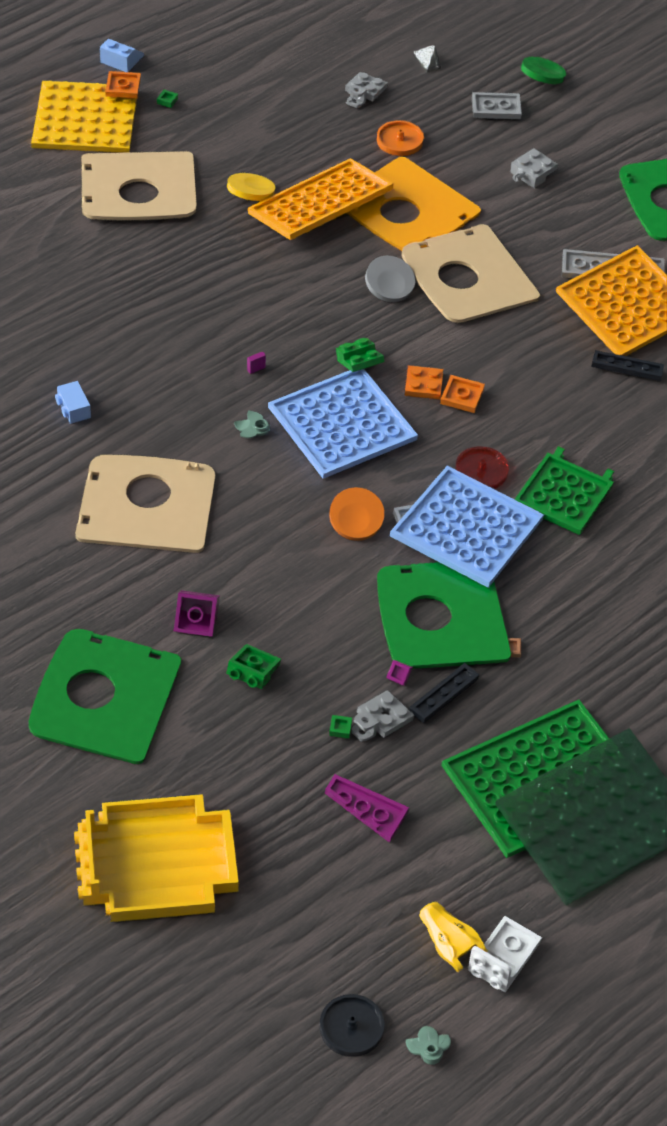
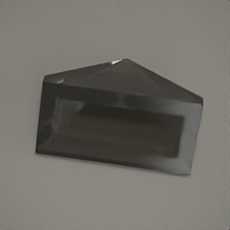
M435 45L413 52V55L426 72L441 69Z

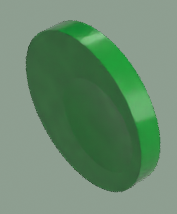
M526 57L521 65V70L527 76L543 83L560 84L566 76V71L563 67L541 57Z

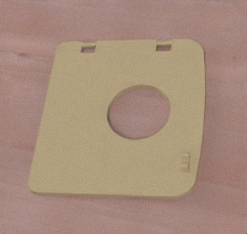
M191 152L84 154L82 156L83 215L90 219L100 220L180 219L193 215L196 212L193 154ZM86 167H92V170H86ZM146 182L155 186L159 193L155 199L149 202L131 203L124 200L120 196L119 191L126 184ZM86 199H92V202H86Z
M477 225L470 229L459 230L429 238L425 241L410 243L402 249V258L413 270L417 283L444 317L452 322L469 321L539 300L540 293L487 225ZM461 264L475 271L478 276V282L470 288L457 289L443 283L439 278L438 272L446 265Z
M100 455L91 461L75 532L78 541L199 553L204 549L215 484V471L212 467L189 461L130 455ZM99 475L98 481L92 480V476ZM152 477L164 481L169 486L171 495L160 506L143 508L133 504L128 499L127 489L138 479ZM83 519H90L89 524H83Z

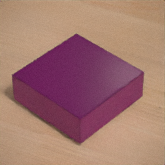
M263 351L247 358V371L250 374L266 368V355Z
M393 660L386 678L406 686L413 667Z

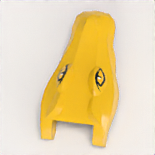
M432 902L420 911V919L428 928L438 954L457 972L463 969L458 958L470 951L474 946L479 947L485 952L488 951L480 936L472 927L448 913L438 902Z

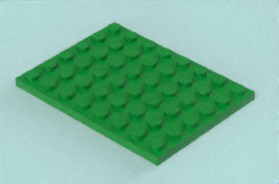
M576 700L445 759L441 765L506 858L646 793L647 790L646 786L580 700Z

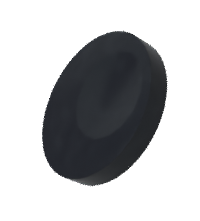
M356 994L342 995L331 1000L323 1009L320 1017V1034L325 1044L332 1051L348 1057L362 1056L374 1050L381 1042L385 1025L384 1017L380 1008L372 1000Z

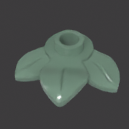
M248 411L247 420L234 422L237 430L241 432L240 436L243 438L265 435L270 431L268 422L263 419L261 414L254 411Z
M424 1026L419 1030L418 1038L406 1039L408 1050L414 1055H420L425 1063L431 1065L437 1064L441 1060L443 1052L451 1045L449 1035L438 1036L437 1031L429 1026Z

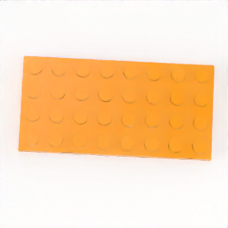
M350 158L248 207V214L289 240H292L393 190V183Z

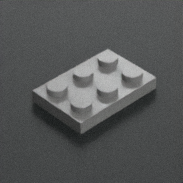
M472 92L473 118L521 119L520 94Z

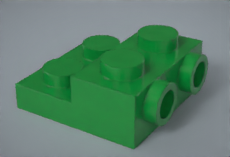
M360 338L354 343H345L336 348L337 361L351 372L384 362V356L376 351L375 343L368 338Z
M246 644L229 660L226 674L234 680L246 682L252 688L262 689L270 681L271 674L280 666L281 658Z

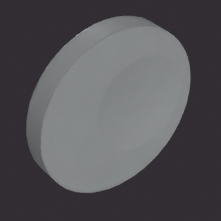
M381 256L369 264L365 274V281L370 292L377 298L387 302H399L411 294L415 285V275L411 267L402 259L395 256Z

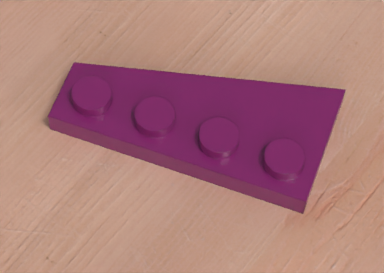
M334 774L325 789L327 796L389 843L409 811V807Z

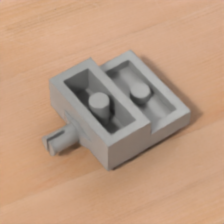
M533 148L511 163L510 172L514 174V181L516 180L517 182L521 179L531 187L536 188L545 182L547 175L557 170L558 164Z

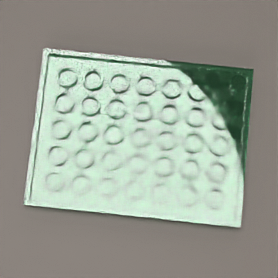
M630 728L497 799L495 802L566 906L667 849V778Z

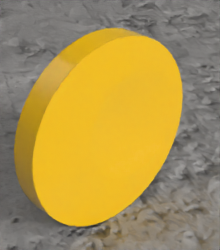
M251 173L231 175L227 183V189L232 194L252 201H263L273 196L276 188L271 180Z

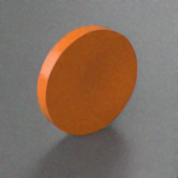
M399 120L387 122L377 132L378 146L391 155H412L423 146V132L417 125L411 122Z
M358 487L348 488L340 492L333 499L329 512L330 522L335 531L342 537L354 541L366 540L380 530L384 520V507L381 500L373 492Z

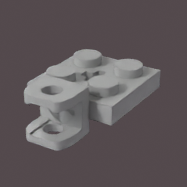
M359 72L345 86V91L350 94V97L347 99V105L359 108L365 104L366 99L374 101L387 88L388 82L369 76L367 73Z
M387 690L358 707V714L354 718L356 725L352 727L351 733L360 741L371 739L376 736L377 732L384 738L413 721L414 714ZM363 730L365 734H360L359 731Z

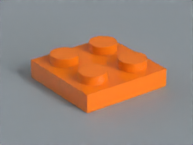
M109 71L105 90L106 97L138 99L141 73Z
M408 365L405 396L440 399L443 369Z
M451 375L441 397L440 404L475 413L485 389V384Z

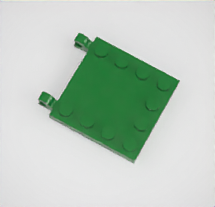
M558 446L554 454H546L514 500L544 514L543 519L580 535L612 489L614 483L612 475L614 471L608 468L603 476H599L564 460V455L562 454L565 449Z

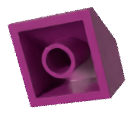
M181 590L178 593L174 632L213 637L220 595Z

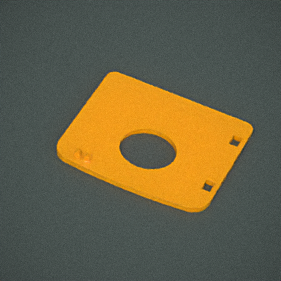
M398 157L375 172L392 182L393 190L347 212L348 215L369 231L402 251L404 246L410 243L425 241L429 238L457 231L467 222L478 217L481 209L478 205L406 157ZM405 200L418 208L419 216L409 223H394L385 219L380 209L389 201Z

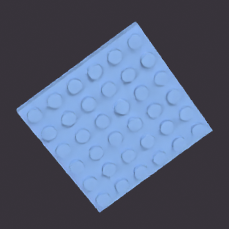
M364 369L356 372L349 370L268 403V408L323 479L416 441L418 438V434Z
M446 466L390 531V537L489 588L543 520L544 514Z

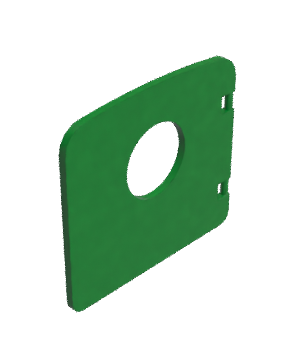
M667 159L624 165L620 169L619 176L637 217L650 237L659 241H667V210L655 205L650 197L654 190L667 187Z
M440 562L405 566L390 565L380 569L377 574L379 607L392 660L413 667L412 669L460 666L464 663L467 665L503 663L510 660L511 650L494 581L488 588ZM401 570H411L412 573H401ZM430 598L444 603L449 608L452 618L448 625L439 630H422L409 622L406 617V609L416 600Z
M84 629L71 630L62 639L43 677L29 717V730L34 736L44 740L133 764H141L146 758L181 666V657L171 652L155 650L152 647L107 635L95 634ZM95 638L102 640V643L99 644L92 642L91 639ZM150 654H155L161 656V658L159 660L149 656ZM83 673H99L106 676L113 683L115 694L112 700L103 707L96 709L82 708L75 705L67 695V687L70 681Z

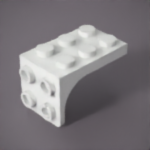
M504 916L484 944L488 951L485 952L477 946L473 947L468 970L475 977L489 982L493 988L506 992L540 944L542 937Z

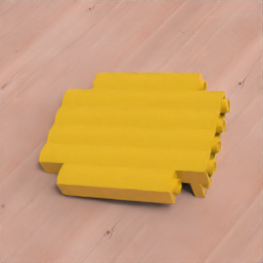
M203 794L102 803V811L98 812L99 821H95L94 810H86V819H82V823H78V831L74 832L75 844H79V849L75 850L76 862L81 864V868H77V881L82 880V886H78V897L83 899L84 906L105 904L106 916H111V922L215 913L214 894L238 892L239 882L230 810L205 812Z

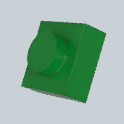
M163 90L157 97V104L172 108L178 100V94Z
M332 715L329 736L349 739L352 717Z

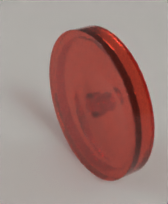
M477 446L464 450L457 457L455 470L492 489H496L506 481L509 465L506 458L497 450Z

